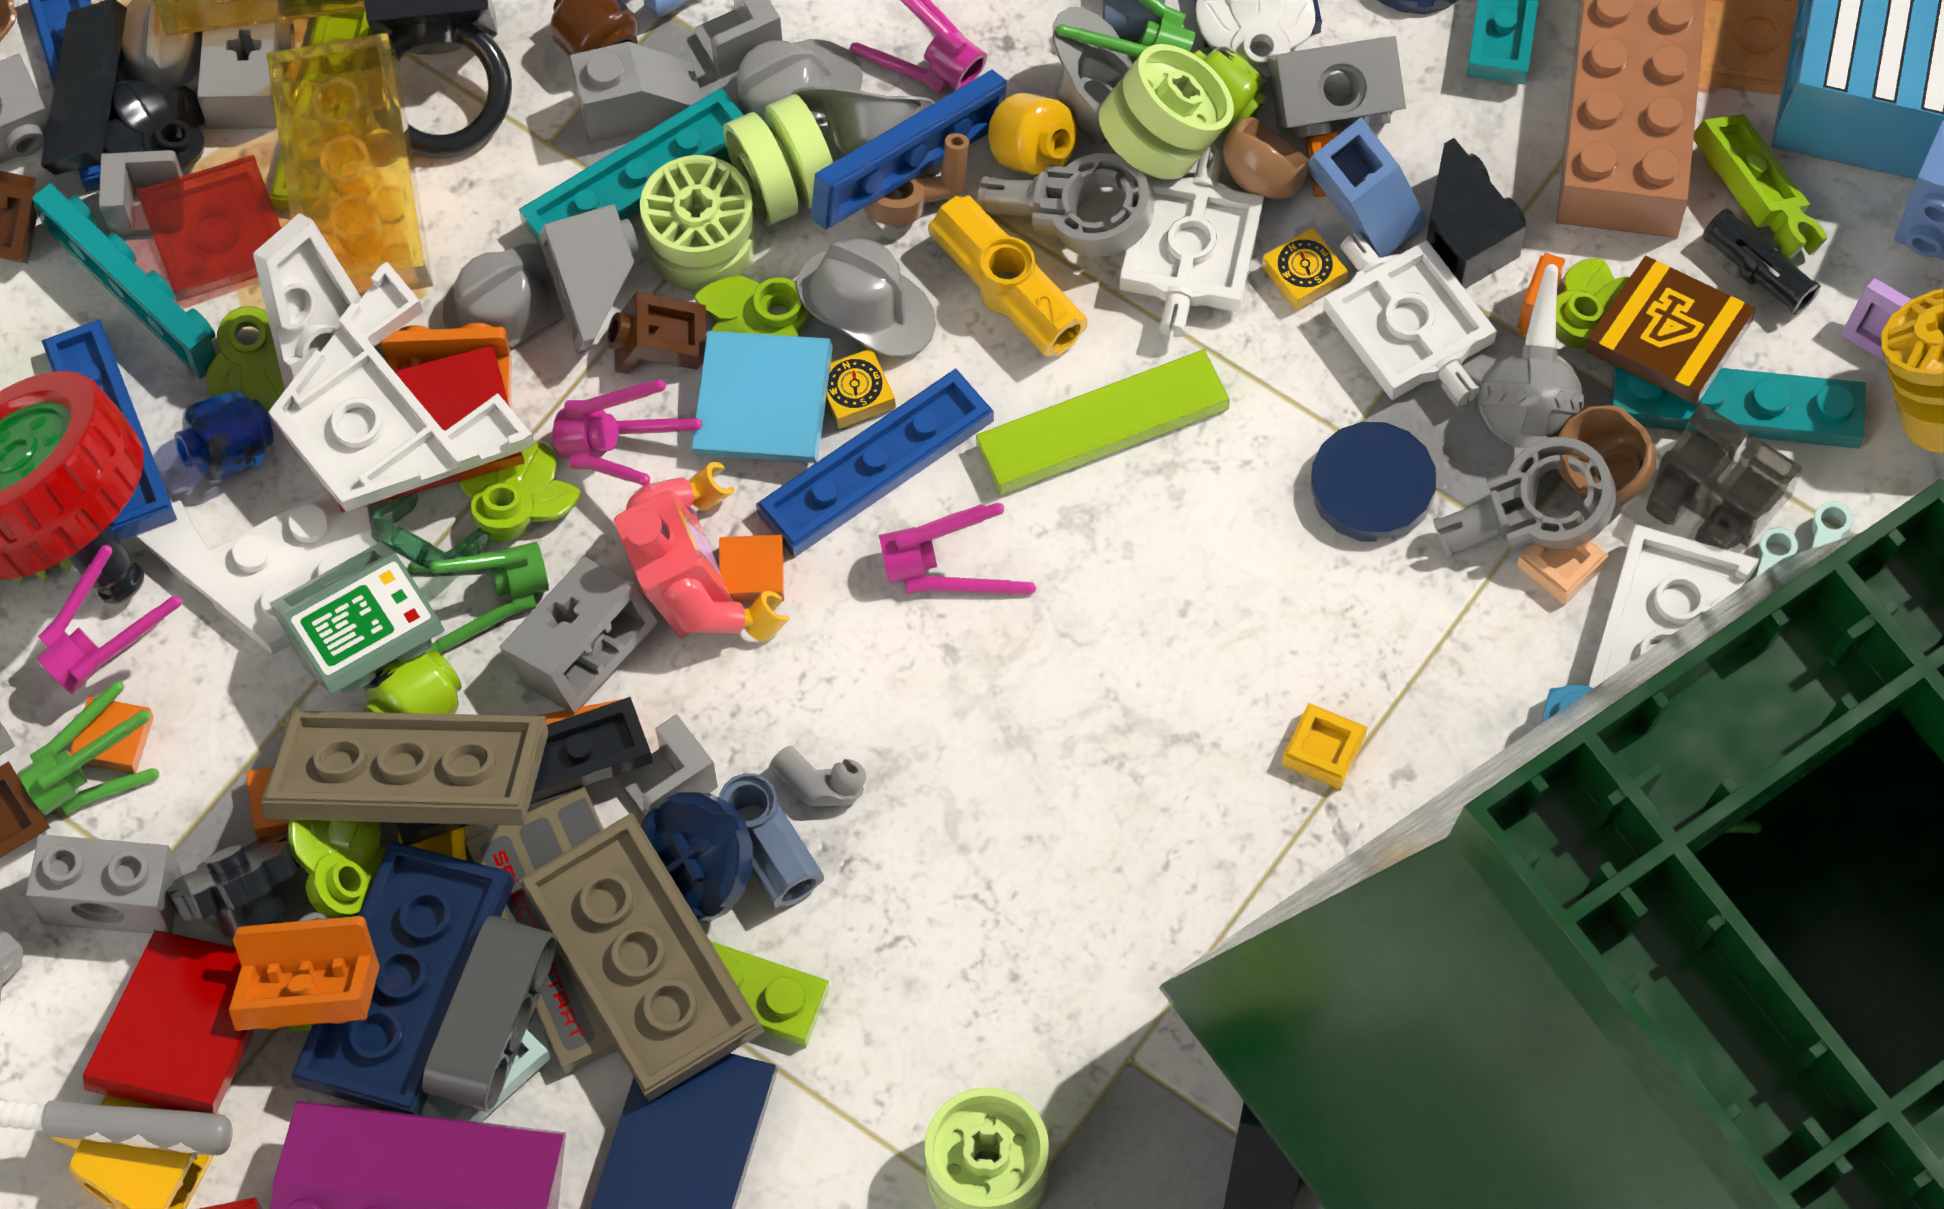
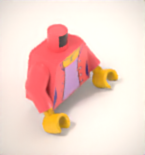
M711 462L688 480L680 477L650 483L638 488L628 500L626 510L616 515L614 524L643 592L676 634L682 639L692 633L737 634L744 628L750 636L758 641L770 640L790 620L789 616L778 615L773 612L782 603L781 596L772 591H764L748 608H744L740 602H734L721 576L719 566L698 517L691 507L693 504L701 511H709L734 492V487L723 489L713 479L725 469L724 466L719 462Z

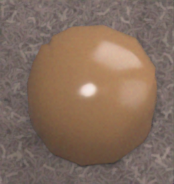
M1241 118L1225 138L1223 156L1226 167L1233 181L1246 193L1264 196V199L1270 201L1288 199L1298 193L1311 177L1308 167L1305 165L1309 159L1256 118Z
M1616 405L1589 406L1569 418L1557 436L1580 440L1593 447L1602 456L1615 483V506L1624 505L1643 492L1656 471L1655 444L1651 441L1647 430L1622 407ZM1560 455L1564 464L1562 469H1558V472L1570 489L1585 500L1588 495L1587 479L1581 473L1575 472L1570 468L1567 461L1571 455ZM1571 456L1581 461L1585 466L1588 464V462L1582 458ZM1601 475L1594 477L1595 483L1601 481ZM1598 496L1596 506H1598L1601 496Z

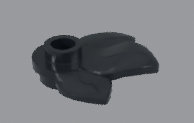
M126 80L115 84L113 89V105L118 118L108 122L103 152L110 154L171 150L176 153L182 174L190 171L202 157L204 151V137L200 128L205 119L197 93L186 85H182L170 90L165 95L155 85L143 80Z

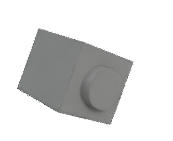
M629 41L570 55L576 94L590 143L650 130L702 99L691 60Z
M615 204L544 224L538 237L577 354L590 349L634 264L633 255L639 253L633 226L628 218L620 220Z

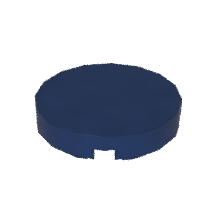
M1359 422L1339 429L1322 443L1312 463L1311 491L1315 498L1314 504L1319 515L1338 533L1358 541L1376 542L1377 538H1386L1392 535L1393 539L1407 535L1425 520L1435 497L1436 467L1426 446L1409 431L1387 422Z
M677 792L665 798L670 800L664 802L658 809L652 808L642 820L640 826L698 922L708 923L727 914L743 896L752 873L753 844L745 820L731 803L711 793Z

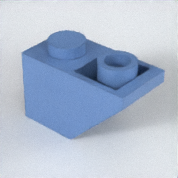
M1362 117L1314 153L1305 164L1308 167L1309 174L1355 232L1363 234L1365 240L1379 258L1388 256L1428 224L1400 165Z

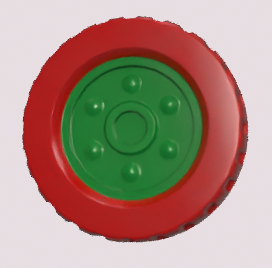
M71 371L47 372L23 379L0 391V579H16L33 575L53 567L67 558L79 573L83 575L101 546L109 545L112 548V554L101 570L102 572L94 583L93 588L98 589V596L105 603L119 604L127 601L139 591L144 582V571L137 563L132 562L130 553L108 526L126 506L139 483L144 465V453L139 436L122 412L96 382L85 375Z

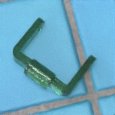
M417 493L394 498L372 515L371 537L375 541H382L398 555L429 570L430 564L433 561L477 556L487 548L491 539L490 533L479 528L452 549L444 552L408 530L394 525L414 510L419 499ZM455 572L436 573V574H438V575H443V576H447V575H451V574H453V573H455Z

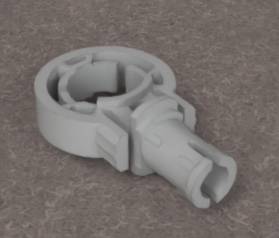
M1113 153L1086 155L1072 161L1066 167L1046 166L1044 172H1040L1033 181L984 176L981 180L982 187H987V189L979 188L978 205L988 215L1032 218V226L1036 235L1058 237L1060 242L1069 250L1087 257L1112 256L1132 247L1145 235L1154 215V200L1145 174L1127 163L1120 155ZM1130 183L1133 184L1136 188L1132 189ZM1101 187H1111L1115 190H1119L1122 187L1126 198L1122 210L1110 219L1113 229L1106 231L1103 222L1089 223L1082 221L1081 218L1076 216L1080 206L1089 198V193L1099 190Z
M1569 437L1546 438L1525 448L1514 459L1507 473L1487 480L1491 495L1485 496L1486 501L1445 517L1435 518L1433 522L1436 531L1440 534L1438 537L1447 557L1499 536L1502 539H1508L1513 551L1534 543L1550 549H1570L1589 542L1608 524L1616 502L1615 483L1606 462L1590 445ZM1560 455L1576 456L1588 462L1585 466L1581 461L1569 456L1567 461L1573 471L1581 473L1587 479L1588 495L1583 505L1586 511L1592 515L1586 521L1579 511H1575L1571 516L1556 519L1544 516L1543 513L1536 510L1533 506L1535 485L1542 475L1550 470L1563 468L1564 462ZM1596 475H1601V481L1599 483H1595L1594 477ZM1598 496H1601L1600 502L1595 510ZM1524 506L1520 510L1514 511L1509 514L1507 513L1508 511Z

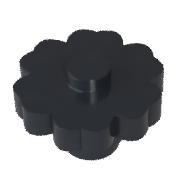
M285 835L267 836L245 847L235 845L211 855L197 866V870L177 878L166 892L176 914L180 915L182 921L201 920L214 915L223 935L233 939L236 928L241 926L284 923L281 914L285 907L275 888V884L292 877L300 865L293 858L289 840H287Z

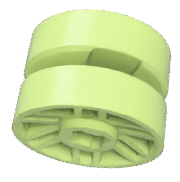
M1156 44L1146 48L1128 69L1124 78L1117 83L1102 102L1099 109V123L1111 147L1127 163L1150 176L1171 180L1181 178L1191 170L1205 153L1208 146L1215 141L1230 123L1234 113V106L1227 86L1206 62L1180 47Z
M796 94L767 105L764 111L765 122L758 114L751 112L723 125L724 140L732 166L746 179L751 190L753 210L761 222L768 227L798 213V199L807 208H812L815 173L833 163L830 151L815 118L804 101Z
M691 155L677 158L664 164L648 179L640 198L641 219L649 261L663 279L684 289L700 291L712 282L729 276L741 275L747 269L756 250L753 203L749 185L744 176L735 167L715 157Z
M975 1088L952 1097L935 1113L926 1132L924 1151L927 1186L931 1198L938 1209L1038 1208L1045 1195L1049 1179V1139L1043 1120L1026 1100L1003 1089Z

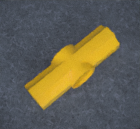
M956 195L940 207L937 215L928 224L929 235L980 287L981 299L986 307L995 313L1006 315L1046 358L1051 355L1060 356L1075 345L1078 337L1087 329V317L1035 264L1034 252L1030 246L1019 238L1008 236L970 195L965 197H958ZM1011 272L1017 274L1018 277L1002 279L996 275Z

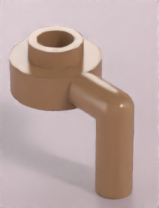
M960 133L949 134L945 138L941 176L922 179L918 175L864 208L866 213L879 223L888 226H902L916 221L922 215L924 203L952 199L956 195L960 196L965 184L969 139Z

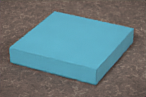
M708 331L696 418L702 421V427L700 430L694 431L692 450L695 455L813 464L818 462L833 349L830 339Z

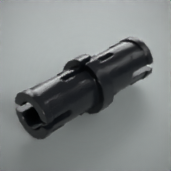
M1728 208L1718 213L1704 230L1702 238L1707 243L1715 246L1741 269V278L1751 285L1755 283L1761 285L1787 306L1792 314L1798 315L1804 311L1819 293L1821 288L1819 283L1811 280L1784 257L1780 251L1781 246L1774 239L1770 238L1765 241L1735 217ZM1747 247L1780 276L1777 277L1743 248Z

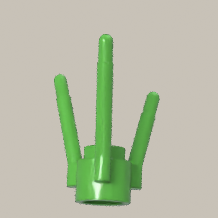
M1137 0L1161 18L1159 24L1150 20L1147 21L1138 43L1065 24H1060L1056 27V33L1059 36L1130 55L1133 62L1136 61L1146 48L1156 44L1173 45L1190 52L1196 35L1194 31L1182 27L1186 17L1185 13L1170 8L1159 0Z
M537 542L503 549L499 552L414 560L408 565V569L412 573L430 571L433 573L490 569L496 595L509 594L511 598L510 601L437 639L429 649H433L438 653H444L516 613L535 609L534 594L549 591L547 573Z
M113 682L48 744L30 754L33 763L18 771V776L24 788L44 815L61 807L68 816L88 803L158 779L159 771L155 768H150L81 791L78 789L87 783V779L80 767L147 723L151 717L147 710H141L126 721L124 720L73 755L67 749L61 752L124 690L122 682Z

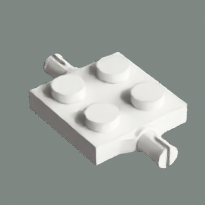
M1208 147L1200 157L1194 178L1170 180L1145 174L1154 200V215L1145 235L1126 250L1120 275L1119 290L1154 296L1166 301L1161 323L1159 324V331L1166 336L1170 335L1175 315L1173 337L1184 335L1190 306L1202 305L1234 312H1240L1262 216L1264 196L1234 191L1218 182L1224 156L1223 152L1217 148H1214L1210 168H1208L1211 147Z
M1361 232L1354 233L1353 239L1351 236H1348L1341 243L1340 249L1359 272L1351 282L1324 296L1323 310L1391 400L1396 399L1424 382L1440 379L1456 399L1458 405H1465L1467 398L1471 402L1480 393V388L1470 378L1461 364L1468 357L1493 344L1497 330L1427 240L1402 254L1379 258Z

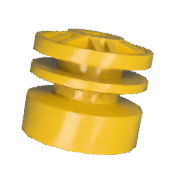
M1939 289L1908 301L1890 316L1881 332V349L1884 360L1888 365L1889 380L1894 385V399L1903 431L1912 443L1930 452L1944 453V289Z

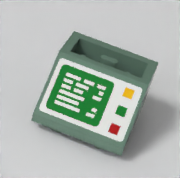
M382 541L269 603L304 669L331 695L339 690L341 693H350L366 686L376 677L374 670L396 658L403 662L423 654L432 646L433 642L431 639L445 631L439 618L396 552Z

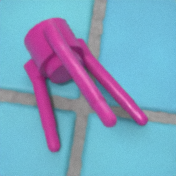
M900 0L936 35L924 54V59L930 63L929 70L858 42H853L850 45L852 53L921 81L938 94H941L948 85L957 90L976 79L982 72L988 58L987 54L968 40L931 0Z
M658 379L587 400H567L564 408L557 413L554 419L552 433L553 442L558 453L564 457H570L569 466L571 469H591L644 486L650 483V476L648 474L599 457H602L607 451L614 449L620 434L697 431L701 429L702 421L698 418L616 421L613 415L606 414L603 410L662 392L666 388V383Z
M995 503L989 506L977 505L918 527L879 534L889 584L905 581L908 595L927 590L1029 595L1036 591V586L1033 582L926 576L925 570L937 568L932 539L1003 514L1005 507L1002 503Z
M109 545L101 546L55 620L38 635L47 648L36 659L70 694H74L103 664L142 638L144 634L156 627L166 616L179 608L182 603L180 597L172 596L101 647L80 627L70 635L66 633V628L112 554V548Z

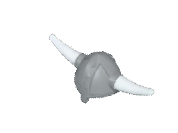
M1549 264L1545 267L1525 345H1523L1522 349L1514 350L1497 359L1482 377L1479 387L1480 393L1477 395L1479 414L1487 428L1504 443L1514 447V459L1533 443L1546 438L1557 437L1567 420L1581 412L1584 404L1581 383L1573 367L1557 354L1556 302L1558 268L1554 264ZM1539 481L1535 485L1536 489L1533 495L1534 508L1536 503Z

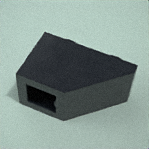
M1452 138L1444 143L1426 240L1463 288L1466 289L1520 257L1526 231V220L1517 203L1509 197L1503 198L1490 182L1488 171L1480 158L1472 153L1468 155L1457 140Z

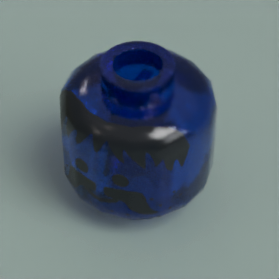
M227 391L188 405L182 415V430L175 433L174 440L179 457L187 468L196 466L205 478L209 480H222L260 466L266 457L267 447L272 446L274 442V435L270 419L260 401L257 399L249 400L239 391Z

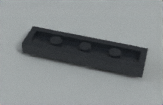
M631 697L547 725L549 733L530 804L653 763L651 751ZM396 822L402 843L406 845H412L471 825Z

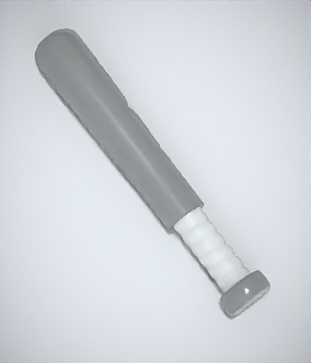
M0 1100V1127L42 1130L45 1136L89 1140L211 1156L226 1153L232 1141L233 1128L231 1121L222 1114L48 1101L47 1104L40 1105L37 1103L29 1104L26 1102L18 1103L16 1101L7 1102Z

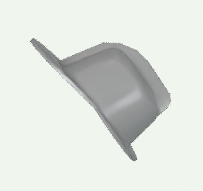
M132 0L126 6V19L116 72L117 80L119 82L143 80L155 85L165 95L170 90L182 85H186L196 92L199 82L205 0Z
M1069 7L1057 15L1052 26L1053 43L1064 68L1062 78L1056 90L1057 100L1070 108L1076 119L1077 128L1085 133L1091 143L1099 145L1107 142L1099 123L1100 106L1117 83L1124 78L1133 61L1130 55L1059 36L1056 33V27L1060 24H1065L1119 38L1113 27L1098 14L1082 7Z
M808 39L790 43L788 41L771 40L757 45L746 54L738 67V71L734 73L726 86L725 93L743 115L755 112L765 122V107L791 96L792 91L814 86L839 87L861 91L863 75L858 60L846 48L831 41ZM810 111L816 122L826 119L825 114Z
M805 87L791 93V95H798L810 111L825 114L833 144L843 156L935 103L931 99L924 97L885 96L839 87Z
M864 238L848 239L843 242L834 241L828 250L813 255L801 266L796 284L799 299L808 312L824 323L840 330L866 348L884 356L906 357L920 352L932 340L936 327L933 306L926 294L918 286L900 274L899 264L892 253L878 242Z
M523 244L503 252H487L472 258L461 269L443 302L442 320L446 329L461 328L470 323H484L492 327H503L506 329L510 348L517 346L527 338L558 323L564 318L539 244Z

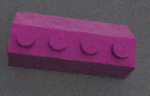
M298 1101L294 1107L273 1180L270 1209H558L566 1132Z

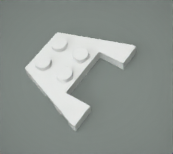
M385 262L376 270L371 277L373 284L357 304L353 302L339 319L341 326L321 352L315 350L268 412L275 426L346 512L527 450L535 444L532 433L499 394L493 396L448 430H442L376 351L374 346L423 312L420 300L388 262Z
M322 482L324 491L213 549L207 547L180 500L171 504L177 520L133 536L140 547L148 553L151 551L169 566L170 571L185 584L188 585L190 583L213 602L214 607L272 655L290 646L291 643L269 603L375 545L368 506L348 512H341L337 500Z

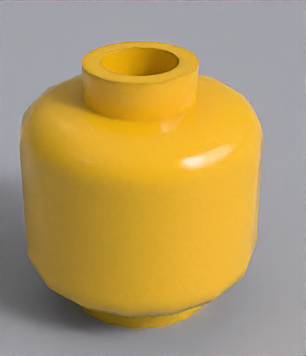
M1017 93L1005 98L996 107L988 130L990 151L996 161L1009 170L1034 176L1044 172L1046 166L1064 167L1070 161L1076 149L1078 137L1076 119L1069 107L1057 99L1029 93Z

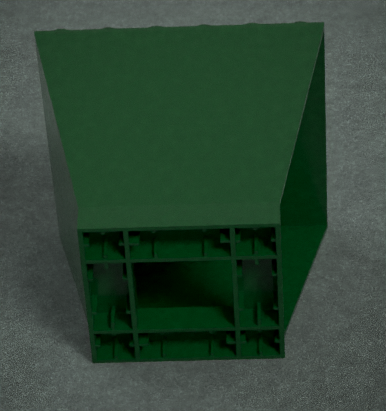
M1941 478L1865 531L1781 559L1160 985L1159 989L1325 1209H1944V482ZM1744 819L1757 820L1761 823L1762 827L1758 833H1725Z

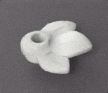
M1197 0L1196 22L1201 36L1207 45L1212 49L1224 46L1233 49L1264 75L1265 81L1271 80L1267 56L1260 57L1255 55L1251 51L1250 46L1255 42H1265L1272 50L1269 55L1291 52L1292 49L1308 40L1315 24V10L1312 0Z

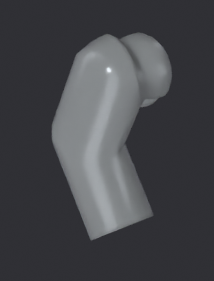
M787 746L779 751L769 764V769L805 805L810 807L847 806L855 802L863 794V785L866 781L865 770L858 762L851 759H844L842 763L834 764L832 769L816 770L793 746Z

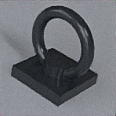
M365 0L367 23L380 46L373 58L368 74V100L377 124L387 137L401 148L428 158H450L463 155L478 148L490 139L502 124L509 109L512 95V78L508 62L499 45L490 36L498 34L496 13L492 0ZM463 46L467 47L478 57L487 75L488 93L480 114L465 128L449 134H430L411 126L398 112L392 97L393 73L400 59L408 51L412 54L432 55L456 51Z

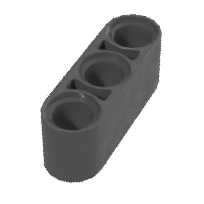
M495 915L488 916L475 941L429 1054L422 1082L424 1093L487 1113L493 1110L501 1095L550 972L557 943L554 933Z

